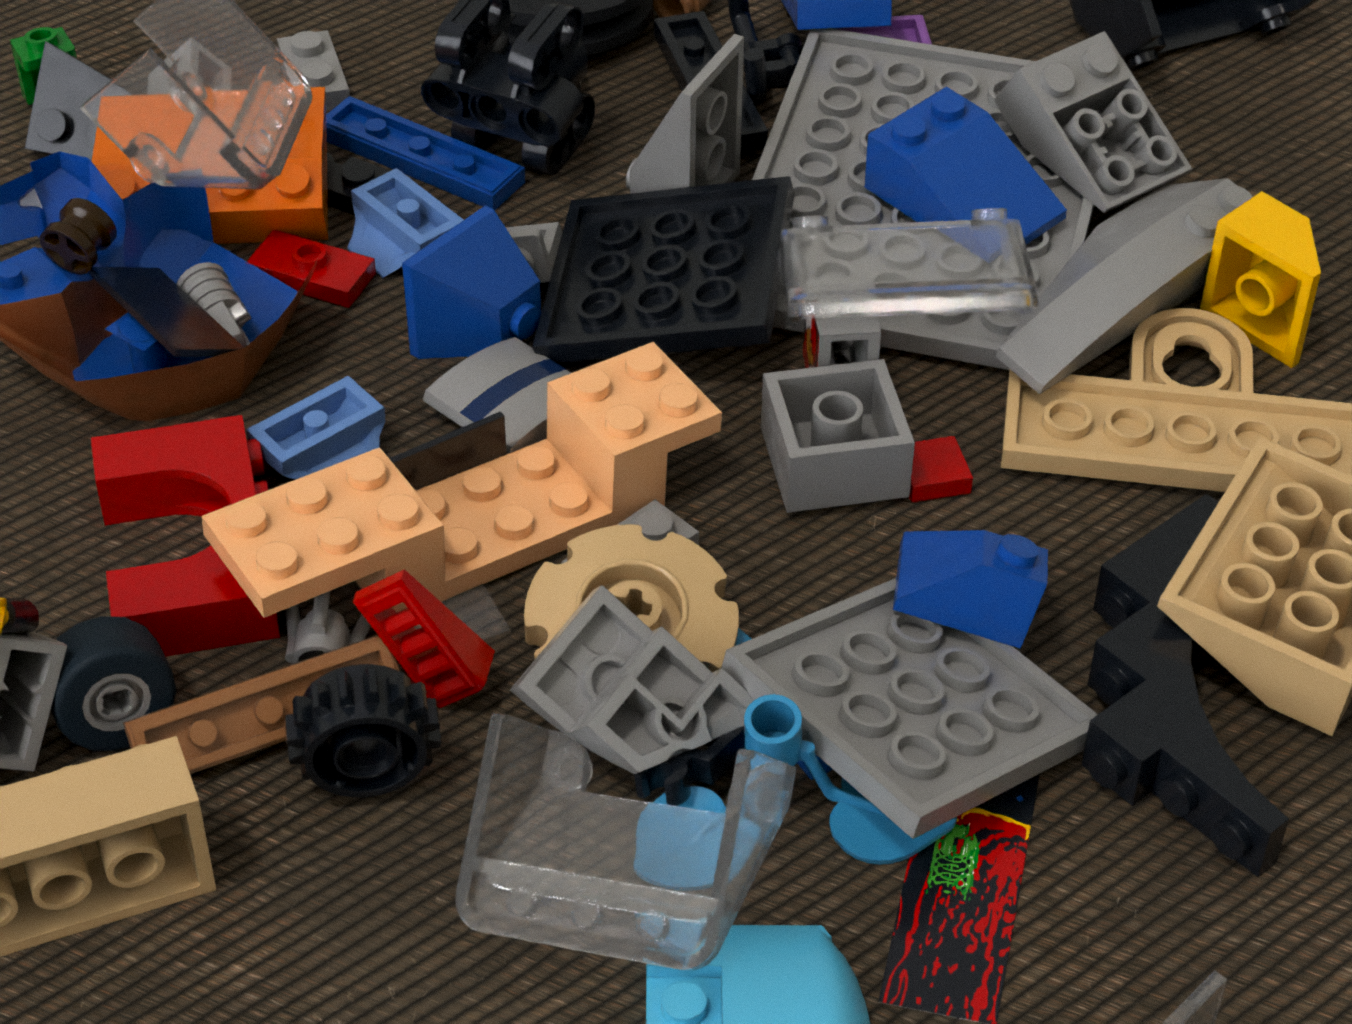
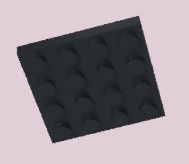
M790 176L571 200L532 346L534 353L544 355L555 363H576L585 360L612 358L651 342H654L664 353H687L702 349L734 346L748 347L756 344L770 343L795 195Z

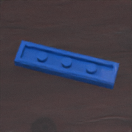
M348 96L326 114L328 143L388 168H397L405 175L482 207L486 205L496 210L525 183V167L354 97Z

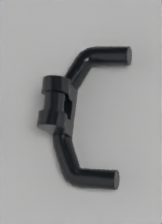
M728 0L729 14L734 33L744 37L743 65L746 90L751 100L759 103L768 96V88L788 87L803 49L802 42L793 33H785L775 39L758 41L750 15L748 0Z

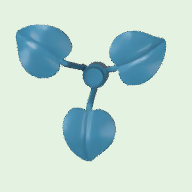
M738 628L736 645L751 640L747 634ZM776 694L764 695L755 699L745 711L746 756L741 760L742 770L730 803L725 807L722 799L712 790L700 786H690L691 794L683 804L673 808L667 806L666 794L663 793L649 806L642 818L638 830V856L635 874L643 884L656 890L676 895L706 894L723 889L740 879L755 860L759 847L756 830L745 820L736 817L744 807L754 774L758 770L767 774H780L791 769L798 761H804L824 796L831 801L837 802L829 819L830 831L835 842L845 853L865 863L883 865L906 860L949 833L954 828L957 817L912 839L845 779L842 778L841 789L831 782L815 755V745L812 742L802 740L801 711L791 699Z

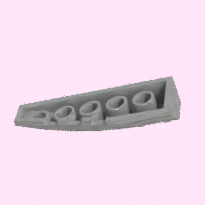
M1228 178L1164 185L1098 224L999 347L995 357L1038 394L1043 393L1132 335L1137 326L1149 316L1160 311L1172 309L1204 288L1217 221L1253 196L1246 189L1237 186Z

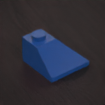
M485 205L402 262L410 354L418 359L469 357L486 347L513 337L522 341L530 337L537 330L541 316L540 280L495 210Z
M986 530L906 531L900 542L893 610L1021 649L1047 586L1048 549L1038 547L1034 542L1020 535L1007 534L1002 536Z

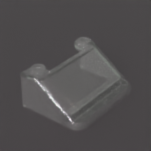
M1007 209L972 210L971 220L828 226L827 216H802L792 218L793 228L784 229L780 232L784 328H795L799 320L998 311H1008L1009 319L1021 318L1039 308V295L1020 220L1008 219Z
M493 713L490 718L456 889L455 900L458 914L469 928L482 933L683 971L701 969L713 961L719 953L790 807L797 767L755 750L740 748L736 756L725 814L586 792V787L593 774V765L586 747L564 732L550 730L510 715Z

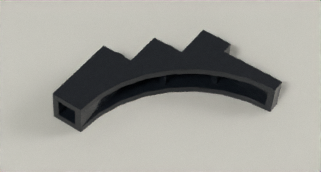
M1206 493L1101 565L1093 610L1102 616L1105 622L1113 627V629L1095 642L1088 686L1097 693L1102 701L1110 706L1089 722L1082 766L1090 772L1092 777L1101 786L1112 789L1131 806H1134L1152 792L1171 813L1183 817L1212 840L1222 854L1238 861L1256 877H1260L1277 863L1289 818L1247 780L1219 743L1199 701L1191 664L1192 638L1157 607L1162 593L1219 503Z

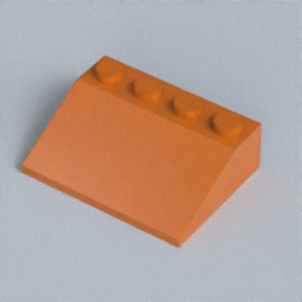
M325 87L102 95L91 162L122 200L154 181L174 175L203 172L214 243L263 242L273 230L309 240H328Z

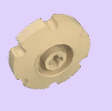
M613 525L595 529L573 538L567 543V562L562 564L544 562L538 569L531 582L525 601V642L528 645L540 647L534 653V658L536 659L595 588L603 585L652 631L662 626L711 672L721 669L726 650L736 646L739 610L736 602L721 599L725 596L727 575L706 550L695 542L674 532H669L662 540H650L643 536L640 525Z

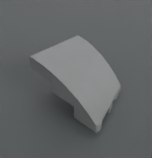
M603 585L595 588L510 689L528 707L571 739L633 774L640 773L669 760L671 757L695 749L743 727L745 711L754 701L748 691L723 668L711 672L662 626L652 631Z

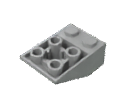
M1105 31L1018 69L994 99V102L1021 145L1103 213L1181 177L1193 169Z

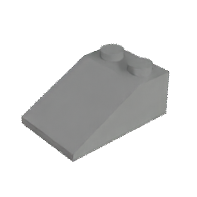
M733 34L680 93L640 155L629 166L626 175V187L630 189V194L731 183L740 174L744 61L743 36Z

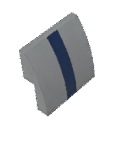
M513 337L486 347L455 365L425 390L423 401L461 427L501 411L505 416L506 451L509 454L547 439V382L568 375L571 372L546 356L534 353L532 347Z

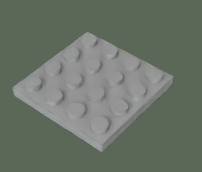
M896 578L727 649L721 668L747 690L753 700L770 694L782 695L791 699L801 711L802 740L812 742L815 745V754L912 839L1084 751L1089 722L1098 715L1013 646L893 610Z

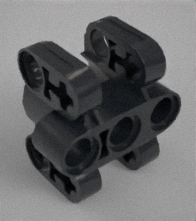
M460 0L439 26L435 40V55L440 63L421 86V95L424 102L437 115L453 121L451 128L452 138L484 151L499 136L523 142L522 161L526 168L549 175L557 174L586 138L595 116L594 98L588 93L581 92L580 85L581 80L587 74L588 56L581 40L584 27L582 10L579 7L560 2L544 5L511 47L508 29L516 14L511 13L509 0Z

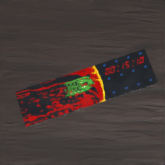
M1040 774L957 816V822L949 833L908 859L879 1003L985 1024H997Z

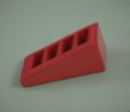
M405 569L355 593L353 599L355 606L412 681L425 684L427 698H435L438 708H442L483 689L495 650ZM403 602L407 607L406 609L396 612L392 608ZM419 624H420L421 627H422V628H420V629L414 628L415 626H417V625H419Z

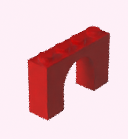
M242 415L91 437L95 481L105 526L171 515H194L201 517L268 490L267 480L254 482L253 477L265 475L260 442L256 439H246ZM211 545L199 553L183 559L106 571L111 617H126L144 625L159 642L165 657L280 638L277 613L263 618Z

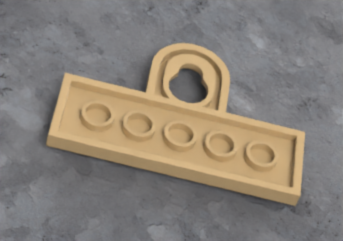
M1168 309L1149 316L1137 326L1133 335L1129 357V380L1070 374L1043 393L1038 394L1012 370H1009L1001 468L1225 492L1257 439L1262 437L1352 476V403L1254 393L1252 346L1246 334L1236 324L1218 314L1200 309ZM1190 345L1209 352V360L1219 368V379L1207 386L1191 387L1172 380L1164 372L1163 363L1173 356L1175 346Z

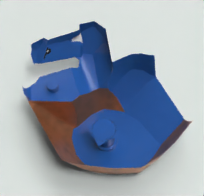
M59 151L31 162V172L0 186V245L34 236L40 238L41 233L50 223L60 221V210L70 199H85L105 211L117 229V237L106 250L97 251L98 261L93 267L160 268L177 284L180 276L190 267L205 262L216 263L224 269L235 293L248 310L251 319L245 322L242 329L250 344L245 348L218 356L174 357L88 273L79 275L64 270L55 264L42 248L37 247L0 262V341L43 375L92 404L129 420L152 421L173 417L239 399L282 337L315 271L318 261L317 258L300 290L296 291L214 243L203 172L174 175L154 181L122 200L89 158Z

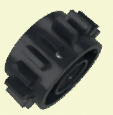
M358 664L330 671L313 681L303 696H295L292 700L293 714L285 715L286 745L288 746L290 764H301L302 778L305 780L311 779L322 789L341 796L372 797L397 790L411 782L424 766H430L433 762L431 749L441 747L440 722L436 699L427 698L425 684L422 682L414 683L403 672L386 666Z

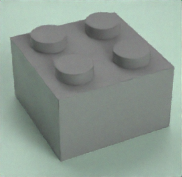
M884 359L763 373L761 430L787 513L909 497L915 442Z

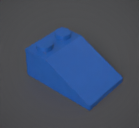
M947 86L868 134L864 188L897 208L988 270L1066 219L1067 209L991 115Z

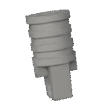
M211 262L199 263L187 269L178 279L177 285L244 347L248 346L250 341L242 327L245 322L251 319V316L242 300L235 293L224 269L220 265Z

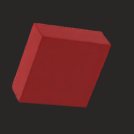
M955 436L915 442L909 495L911 502L971 493L973 476Z

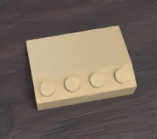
M1259 437L1165 588L1157 607L1266 706L1330 736H1333L1352 699V476Z

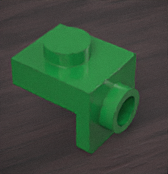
M39 27L28 31L23 37L10 40L22 96L27 105H32L34 102L45 41L58 46L77 58L75 47L62 27L54 29Z

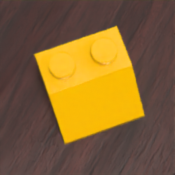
M1261 191L1218 220L1200 310L1218 314L1236 324L1246 334L1251 344L1290 368L1299 364L1321 275L1310 219Z

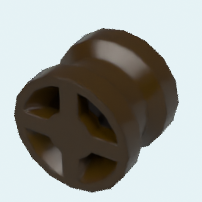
M74 198L70 199L60 210V221L50 223L41 233L40 244L43 251L55 264L70 273L81 275L87 274L98 261L97 251L106 250L116 239L117 229L109 215L99 206L85 199Z

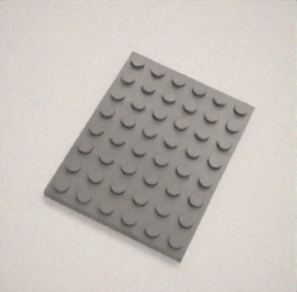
M832 28L810 29L752 180L790 176L795 194L773 327L803 332L805 290L809 286L817 285L825 280H836L840 283L860 282L867 285L881 328L880 347L1010 370L995 357L999 347L1087 239L1095 206L1021 145L994 102V99L1018 69L1035 61ZM946 86L991 115L1067 209L1066 219L989 270L864 188L868 134Z

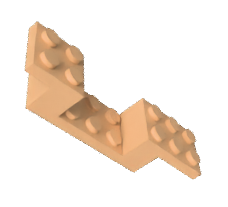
M654 342L547 382V439L418 490L411 486L379 447L201 516L203 534L263 618L353 581L363 589L404 569L442 602L567 549L568 541L595 529L617 525L655 499L665 506L668 453L720 432L722 412ZM402 602L392 608L399 612L407 607Z

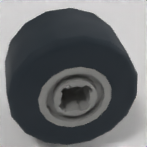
M100 616L77 623L56 639L66 644L67 649L51 712L57 727L72 743L92 751H118L130 747L122 722L174 705L177 689L172 669L159 642L144 625L126 617Z

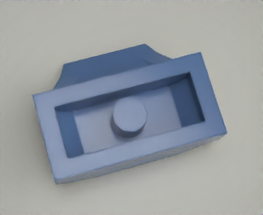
M395 168L351 190L356 219L347 249L350 252L375 258L376 274L384 278L402 268V262L455 227L463 219L399 169Z
M346 376L246 429L247 439H256L260 442L262 458L267 464L281 475L296 480L379 448L380 434L386 421L385 409L351 377Z

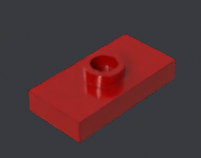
M273 230L247 260L248 264L254 265L296 291H299L318 258L315 271L303 295L350 308L376 275L375 258Z

